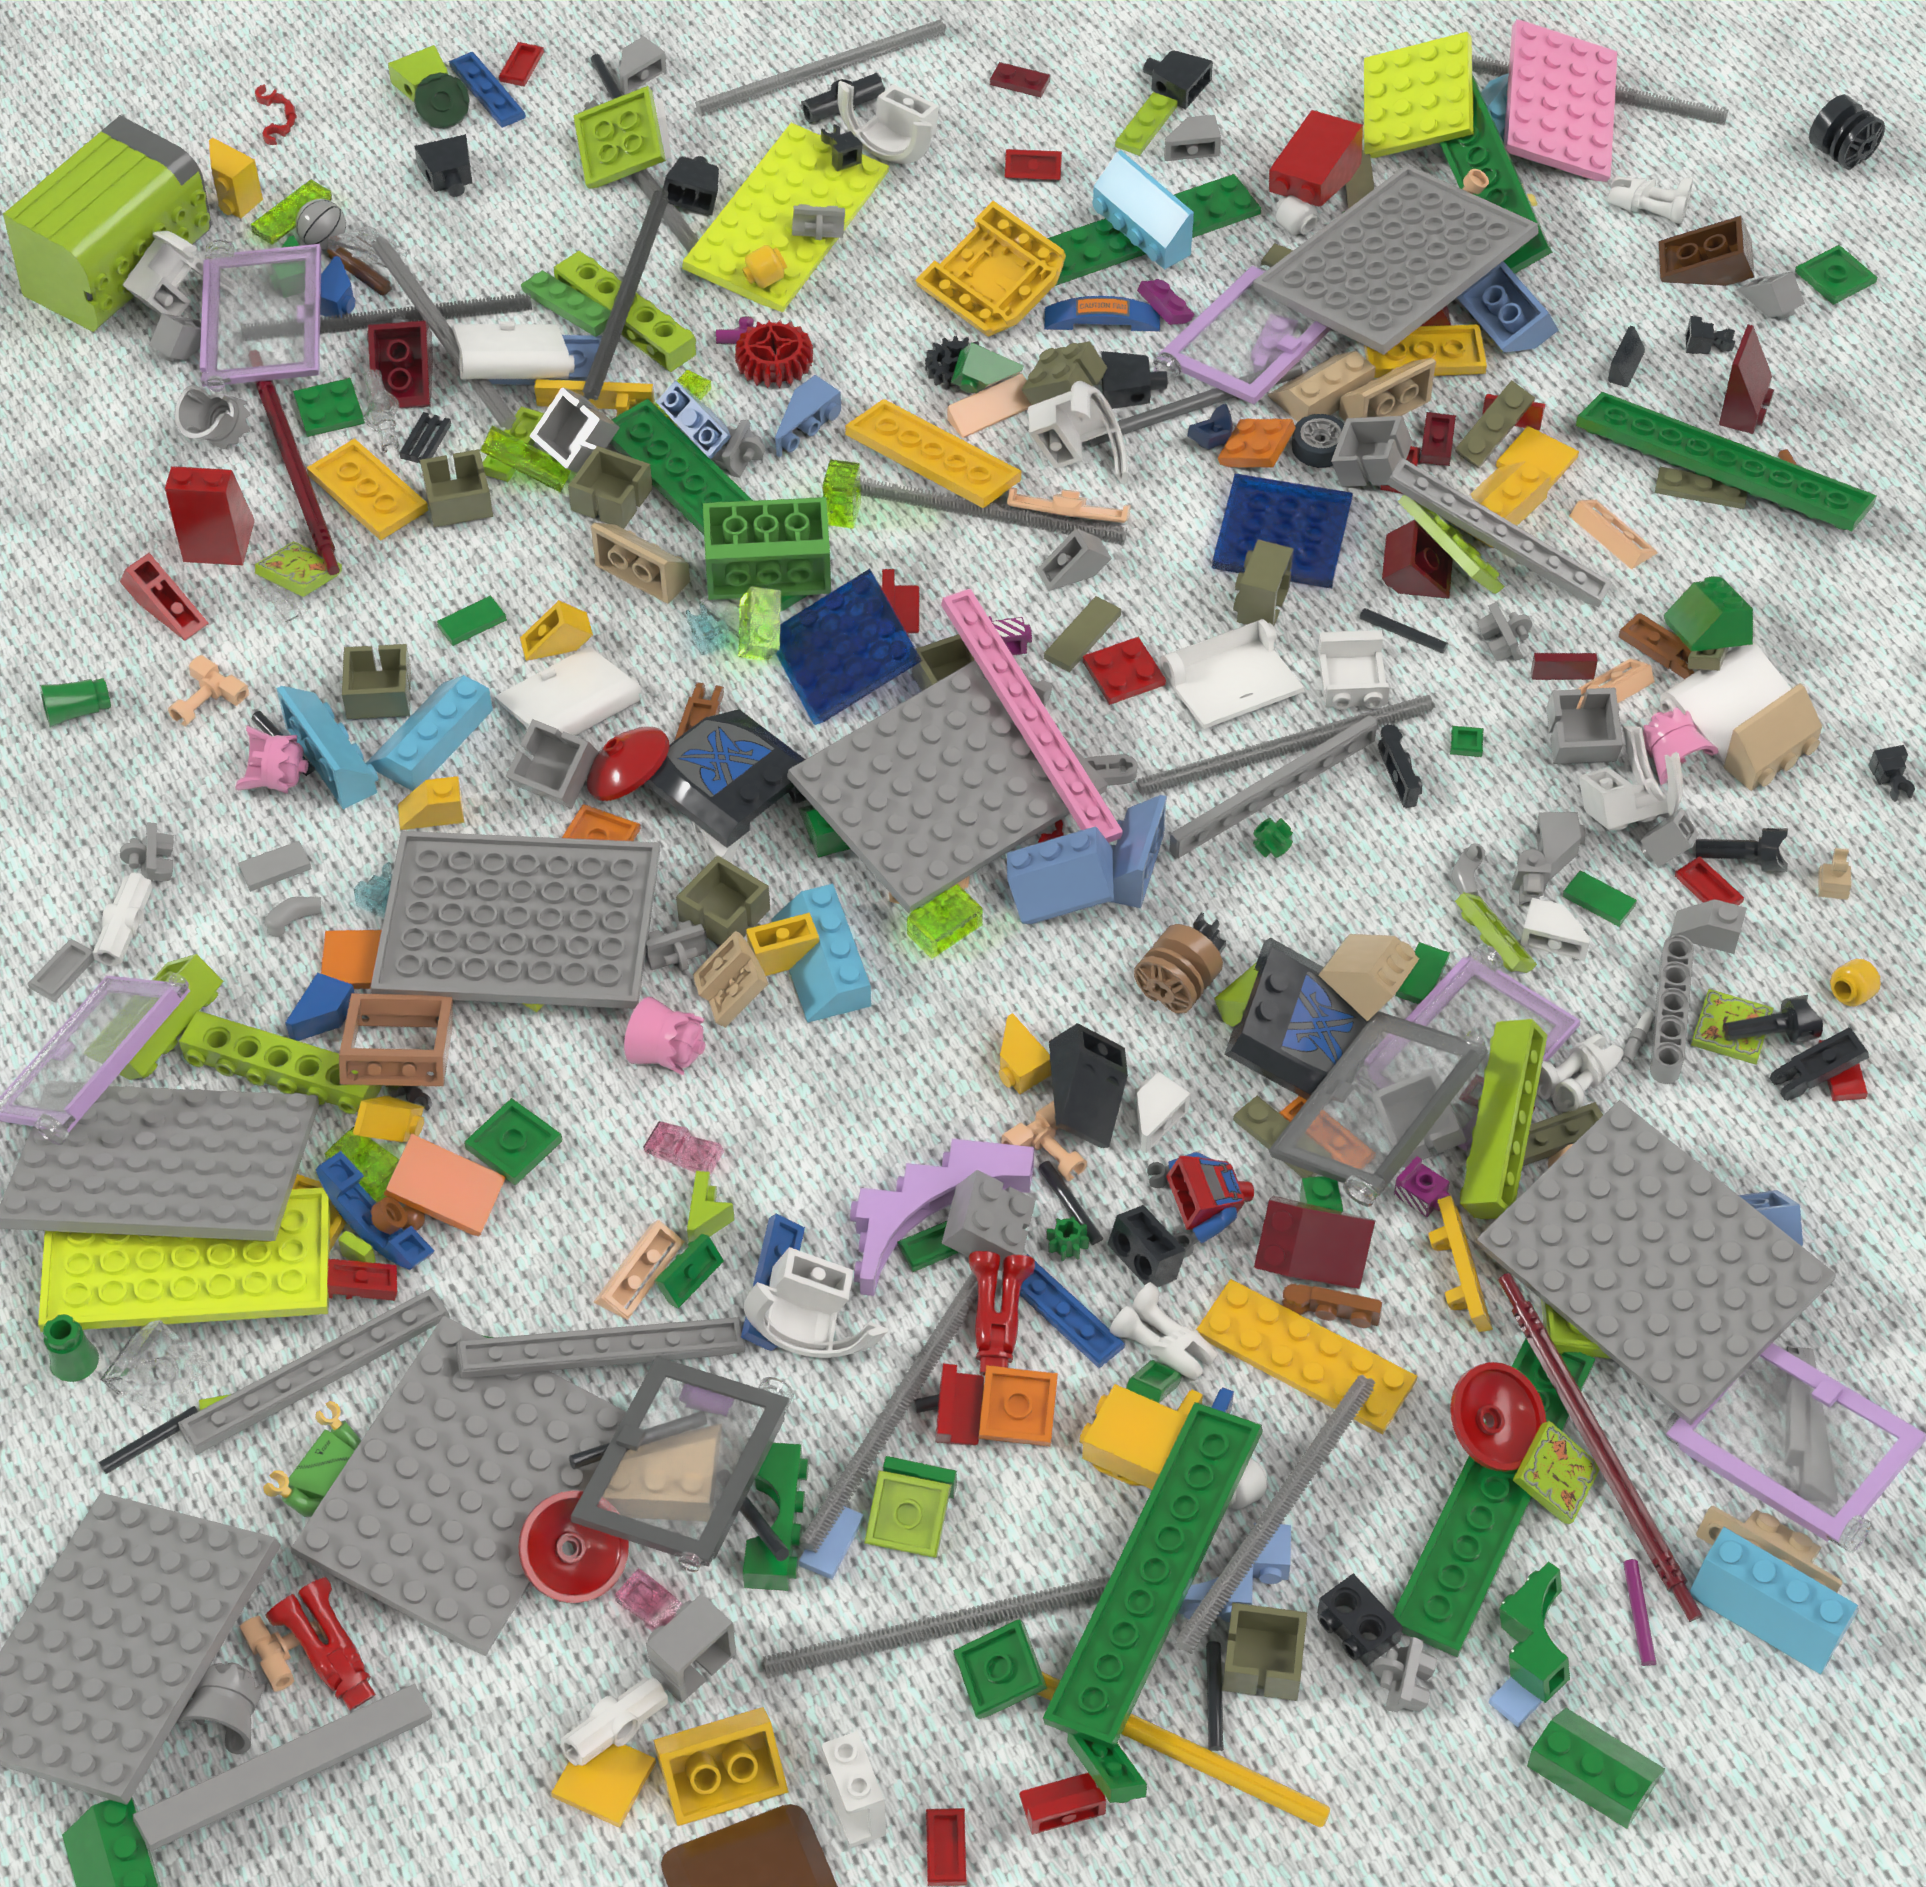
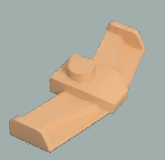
M1012 487L1009 490L1007 504L1013 507L1125 523L1129 519L1131 505L1127 504L1124 505L1123 510L1086 505L1087 498L1079 497L1080 492L1062 489L1061 494L1054 495L1053 500L1017 494V488Z

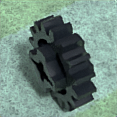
M957 336L953 337V341L942 338L941 345L933 343V350H927L925 371H927L928 379L934 378L936 386L944 383L945 390L955 386L956 391H960V386L951 383L960 352L970 344L969 337H965L963 341H959Z

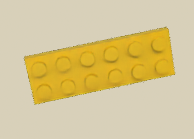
M882 399L845 425V435L982 508L989 505L1021 481V470L885 399Z
M1232 1279L1229 1280L1196 1329L1208 1343L1333 1409L1338 1407L1337 1405L1340 1404V1401H1342V1398H1344V1395H1346V1392H1348L1359 1375H1364L1367 1379L1372 1378L1376 1383L1372 1387L1374 1391L1371 1392L1372 1394L1369 1395L1370 1397L1367 1398V1401H1364L1365 1404H1362L1363 1407H1360L1361 1410L1358 1411L1359 1413L1356 1414L1354 1420L1382 1435L1417 1381V1375Z

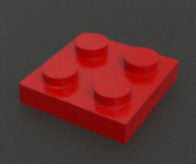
M1139 636L1083 655L1082 662L1109 705L1166 685V678Z

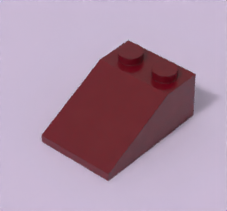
M426 320L368 325L371 409L431 407L433 346L432 331Z
M1747 324L1732 363L1719 421L1720 426L1750 434L1754 433L1756 425L1763 426L1767 409L1763 407L1764 405L1770 406L1775 389L1770 388L1772 374L1753 325Z
M1273 1195L1268 1202L1254 1268L1288 1277L1360 1289L1376 1220Z

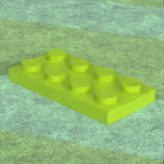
M1403 495L1398 500V503L1472 579L1494 594L1500 592L1505 587L1497 579L1500 573L1489 562H1485L1480 557L1481 553L1474 546L1462 539L1463 535L1453 525L1448 524L1443 517L1406 495Z

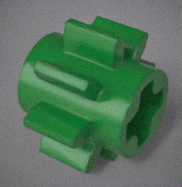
M1268 818L1261 822L1254 830L1253 835L1257 839L1253 843L1264 858L1270 853L1275 858H1278L1292 846L1293 841L1290 839V836L1293 832L1282 818L1276 823L1271 818Z
M1073 1216L1062 1220L1057 1218L1055 1229L1048 1228L1046 1231V1239L1050 1241L1048 1243V1252H1057L1061 1255V1261H1064L1066 1257L1072 1256L1077 1260L1080 1259V1248H1089V1238L1086 1236L1087 1225L1080 1226Z

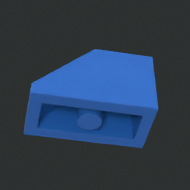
M337 256L331 260L321 273L320 315L330 316V318L333 315L334 319L335 315H337V318L338 315H341L342 318V314L344 316L346 313L350 314L354 310L356 302L349 277L341 258Z
M317 972L285 1022L289 1038L300 1041L340 1028L347 1018L351 993H355L353 985Z

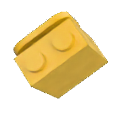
M1114 1384L1109 1395L1103 1394L1099 1399L1095 1409L1097 1416L1093 1424L1087 1423L1082 1430L1079 1443L1083 1444L1082 1459L1091 1462L1098 1471L1132 1486L1143 1485L1153 1489L1187 1419V1415Z

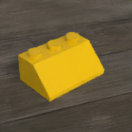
M1527 461L1515 463L1496 469L1469 495H1471L1474 501L1518 526L1547 498L1551 475Z
M764 1707L653 1740L677 1826L788 1793L772 1724Z

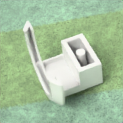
M839 81L838 107L840 115L848 131H851L862 142V148L875 157L896 164L913 163L927 153L932 136L937 132L939 105L892 84L877 97L876 116L860 127L853 108L854 87Z
M170 231L154 232L152 235L155 240L147 248L136 267L130 272L123 286L159 315L164 313L180 317L191 300L177 288L191 269L203 277L204 262L191 253L196 251L197 248ZM221 274V289L237 298L239 296V286Z
M1077 381L1072 385L1070 392L1028 407L1029 433L1054 468L1065 467L1081 461V443L1108 433L1114 454L1115 476L1121 484H1126L1129 476L1128 458L1121 429L1111 406L1097 388L1083 381Z
M1623 727L1630 765L1638 784L1632 785L1609 767L1579 776L1586 813L1610 830L1624 829L1629 823L1636 821H1653L1658 818V815L1663 818L1672 817L1676 813L1682 799L1683 777L1679 753L1675 752L1671 757L1664 755L1668 776V794L1666 797L1659 788L1651 771L1641 727Z
M790 1247L773 1266L770 1285L766 1286L757 1282L747 1294L744 1302V1311L747 1319L765 1338L784 1350L804 1356L831 1358L853 1354L874 1346L888 1332V1328L868 1322L856 1335L844 1340L833 1341L837 1313L849 1300L854 1270Z

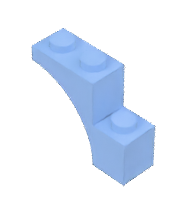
M1279 1524L1280 1527H1277L1278 1530L1275 1531V1534H1272L1273 1537H1270L1269 1543L1265 1544L1266 1547H1263L1264 1551L1258 1554V1558L1256 1557L1257 1561H1254L1255 1564H1251L1253 1567H1249L1250 1571H1247L1248 1574L1245 1575V1578H1242L1241 1584L1238 1585V1588H1235L1236 1591H1232L1234 1594L1230 1595L1229 1601L1226 1602V1605H1223L1224 1609L1220 1608L1222 1611L1218 1612V1616H1221L1222 1620L1230 1622L1232 1602L1252 1605L1253 1578H1259L1261 1582L1266 1584H1277L1281 1580L1289 1579L1291 1525ZM1219 1577L1204 1583L1191 1585L1178 1614H1184L1185 1618L1190 1619Z

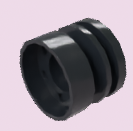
M1842 94L1830 100L1821 109L1813 121L1808 138L1810 143L1827 155L1830 154L1832 160L1838 162L1843 168L1851 170L1857 164L1869 159L1873 155L1884 136L1885 123L1879 117L1874 116L1872 112L1863 110V106L1850 96Z

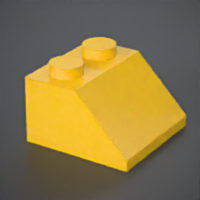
M212 137L209 140L210 163L218 206L224 214H233L241 219L263 200L255 159Z

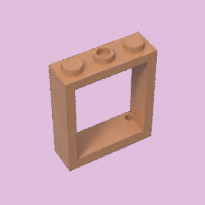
M351 993L339 1052L340 1084L444 1086L453 1029L452 997ZM367 1015L369 1018L364 1019L362 1016ZM359 1026L437 1028L434 1050L355 1048ZM356 1070L358 1073L353 1074L351 1071ZM427 1072H433L434 1075H428Z

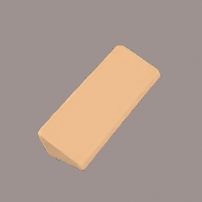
M1023 374L1016 375L949 405L947 408V420L960 436L965 438L1027 410L1032 405L1022 391L1027 381Z
M1597 500L1578 501L1569 515L1630 569L1635 568L1658 553ZM1593 507L1597 509L1602 514V516L1596 510H1594ZM1611 523H1613L1614 525H1616L1621 531H1623V533L1620 532V531H1619L1616 527H1614ZM1632 540H1633L1634 542H1636V543H1637L1640 547H1642L1643 549H1640L1635 543L1632 542Z
M1630 658L1578 689H1581L1582 695L1586 693L1587 689L1616 688L1617 703L1651 685L1655 680L1650 664ZM1629 667H1632L1630 670H1628V671H1626V672H1624V673L1622 672V671L1628 669ZM1611 678V680H1610L1609 682L1603 684V685L1600 686V687L1598 686V685L1602 684L1603 682H1605V681H1607V680H1609V679ZM1584 696L1580 698L1576 709H1581Z
M659 1219L652 1223L593 1303L628 1320L654 1285V1280L665 1270L685 1241ZM671 1243H674V1244L672 1245V1247L670 1248V1250L667 1252V1254L664 1256V1258L662 1259V1261H661V1262L659 1263V1265L656 1267V1269L654 1270V1272L651 1274V1276H650V1277L648 1278V1280L645 1282V1284L643 1285V1287H642V1288L640 1289V1291L637 1293V1295L635 1296V1298L632 1300V1302L629 1304V1306L625 1309L624 1307L627 1305V1303H628V1302L630 1301V1299L633 1297V1295L635 1294V1292L638 1290V1288L641 1286V1284L643 1283V1281L646 1279V1277H647V1276L649 1275V1273L652 1271V1269H653L654 1266L657 1264V1262L660 1260V1258L662 1257V1255L665 1253V1251L668 1249V1247L671 1245Z

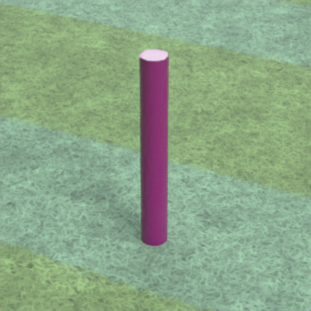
M1629 1559L1624 1561L1623 1565L1641 1665H1656L1638 1561L1636 1559Z

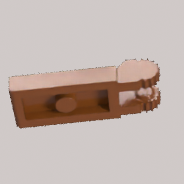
M1642 613L1635 615L1620 629L1618 636L1620 639L1664 667L1670 668L1671 671L1686 679L1694 674L1693 669H1688V664H1686L1691 653L1690 649L1678 636Z
M696 683L692 697H689L674 741L704 718L719 714L720 704L724 696L723 686L716 685L711 700L703 699L706 692L705 684Z
M1296 1283L1287 1284V1287H1284L1283 1290L1284 1299L1282 1300V1306L1299 1315L1311 1311L1315 1312L1318 1318L1326 1321H1333L1338 1317L1350 1320L1352 1325L1359 1328H1369L1371 1325L1379 1326L1383 1303L1381 1300L1317 1286L1296 1285Z

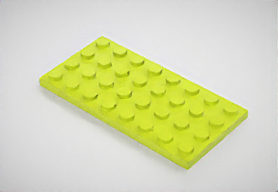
M791 122L684 258L682 269L758 304L784 312L839 239L822 237L821 240H815L813 236L792 235L793 206L806 204L813 207L838 206V208H845V231L887 175L889 166L862 154L861 164L837 172L832 166V147L821 141V135ZM764 245H769L772 249L777 247L787 265V268L784 269V277L766 288L758 287L755 282L749 284L742 271L743 268L747 267L745 264L746 255Z
M324 1188L292 1189L275 1241L45 1231L38 1320L40 1332H43L47 1321L53 1320L57 1315L61 1314L72 1316L81 1325L83 1330L328 1314L329 1293L327 1278L330 1247V1199Z

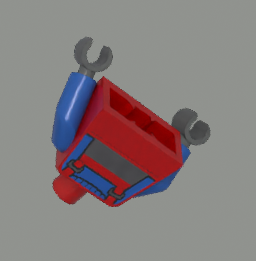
M1199 1152L1179 1156L1177 1159L1168 1161L1167 1166L1160 1162H1153L1147 1168L1148 1176L1159 1174L1149 1179L1151 1187L1162 1188L1167 1184V1181L1169 1182L1186 1230L1193 1229V1233L1190 1235L1180 1232L1174 1236L1179 1243L1188 1244L1184 1248L1186 1250L1184 1258L1193 1253V1245L1199 1241L1201 1244L1232 1224L1244 1203L1252 1201L1254 1197L1252 1182L1238 1181L1234 1169L1229 1162L1214 1160Z

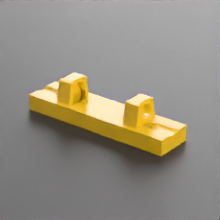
M536 379L534 386L536 405L549 407L562 387L584 396L582 391L586 381ZM604 382L598 400H588L598 409H616V416L646 399L655 405L653 384Z
M1451 1195L1438 1199L1445 1226L1429 1232L1428 1236L1434 1250H1452L1461 1282L1460 1286L1444 1292L1447 1304L1454 1311L1468 1309L1470 1318L1476 1325L1478 1332L1493 1330L1460 1212Z

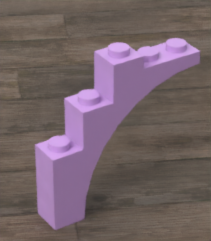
M952 1139L950 1152L944 1151L942 1167L906 1163L905 1175L898 1176L896 1191L860 1188L858 1201H852L850 1221L856 1222V1234H860L859 1252L864 1253L862 1262L856 1261L854 1282L860 1283V1294L875 1295L880 1273L890 1254L897 1246V1241L902 1240L910 1230L925 1218L952 1204L956 1185L976 1170L1003 1182V1190L1010 1186L1020 1192L1030 1193L1034 1167V1147Z

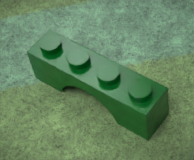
M773 1443L755 1478L756 1490L768 1495L779 1508L778 1517L771 1528L788 1548L789 1556L783 1561H778L759 1536L747 1539L743 1565L744 1588L789 1591L790 1579H797L798 1557H792L793 1546H800L799 1544H801L799 1539L802 1536V1524L796 1523L797 1513H804L805 1491H799L800 1481H807L809 1471V1459L802 1457V1444Z

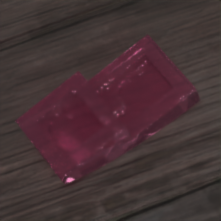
M658 1121L643 1146L645 1152L656 1158L695 1173L696 1171L710 1172V1175L724 1153L721 1143L692 1137L688 1128Z
M639 1568L615 1594V1601L644 1621L645 1627L652 1632L661 1625L666 1626L683 1605L668 1590Z

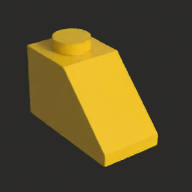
M558 600L520 637L525 660L528 661L577 651L593 636L587 612Z
M459 777L425 780L398 803L400 830L464 823Z
M810 912L746 929L747 943L757 957L765 976L790 970L820 941Z
M1012 1013L1007 1016L1000 1052V1070L998 1073L1006 1087L1010 1088L1013 1086L1019 1094H1022L1052 1075L1050 1054Z
M387 1095L362 1100L353 1134L396 1142H407L411 1134L419 1136L423 1129L424 1117H422L424 1107Z

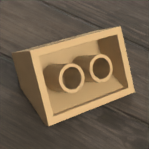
M1357 351L1334 355L1268 394V397L1297 422L1311 414L1332 415L1339 410L1342 396L1349 391H1354L1374 379L1375 366Z
M1433 358L1411 361L1377 379L1371 380L1354 391L1347 392L1340 399L1339 417L1346 421V418L1402 416L1430 402L1436 361Z
M593 523L591 525L595 566L667 604L690 582L689 563L683 558L674 556L661 549L658 545L649 543L632 531H627L617 525Z
M1801 683L1733 730L1724 769L1750 791L1759 785L1765 787L1770 784L1777 772L1782 769L1785 771L1790 770L1804 753L1811 755L1820 744L1819 736L1822 724L1805 687Z
M1349 934L1321 970L1319 976L1366 1021H1369L1394 997L1419 958L1408 943L1400 941L1396 936Z

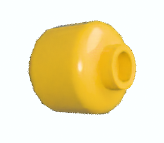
M764 245L746 255L745 264L747 267L743 268L742 271L749 284L755 282L758 287L766 288L784 277V269L787 268V265L777 247L772 249L769 245Z
M1856 958L1841 965L1832 973L1830 986L1839 1002L1846 1006L1855 1007L1870 1000L1879 992L1881 979L1877 969L1871 962Z

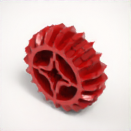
M781 319L777 323H772L770 320L766 324L757 322L755 328L747 327L746 333H740V338L736 341L735 362L740 374H745L747 381L754 379L756 386L764 381L767 389L771 383H776L780 389L783 381H786L791 386L793 378L801 381L803 374H808L813 362V345L808 333L803 332L801 326L794 327L792 321L787 324H783Z

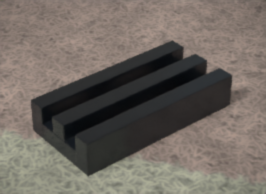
M423 412L399 452L400 459L420 463L422 459L432 458L451 426V419L445 417L442 421L438 415L430 418L429 413ZM427 423H428L427 428L425 429V431H424V433L422 434L420 440L418 441L417 445L415 446L414 450L412 451V453H411V455H410L411 450L413 449V447H414V445L416 444L418 438L420 437L421 433L423 432L424 428L426 427V425H427ZM440 426L423 456L419 457L435 428Z

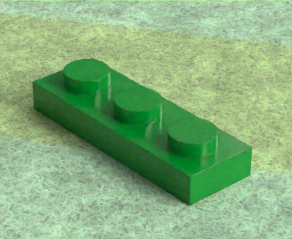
M1068 1733L1067 1743L1110 1803H1126L1133 1799L1146 1797L1147 1783L1118 1743L1114 1750H1111L1106 1746Z

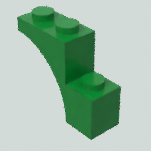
M1549 1561L1539 1571L1532 1572L1525 1584L1515 1594H1509L1499 1608L1501 1628L1519 1642L1512 1648L1508 1656L1510 1677L1544 1703L1570 1680L1569 1659L1556 1647L1544 1626L1551 1604L1562 1592L1560 1569Z

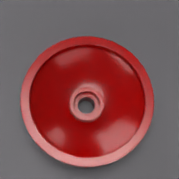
M638 727L610 739L598 752L588 773L587 789L596 800L611 801L639 788L654 775L664 762L669 750L667 735L657 727Z
M1488 1362L1466 1371L1458 1380L1452 1393L1450 1405L1451 1421L1456 1437L1466 1453L1480 1465L1494 1471L1507 1472L1519 1469L1541 1424L1546 1422L1542 1400L1530 1380L1520 1371L1509 1365Z
M584 1491L560 1492L541 1501L527 1516L519 1536V1558L526 1577L543 1595L563 1603L587 1602L605 1594L621 1577L628 1559V1540L571 1521V1515ZM601 1498L597 1506L598 1508L618 1514L607 1501ZM565 1542H569L573 1546L574 1551L570 1556L566 1555L562 1550Z

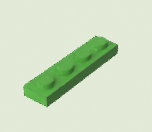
M542 270L534 274L521 284L522 291L528 293V296L530 293L533 300L591 335L597 337L604 332L611 311Z

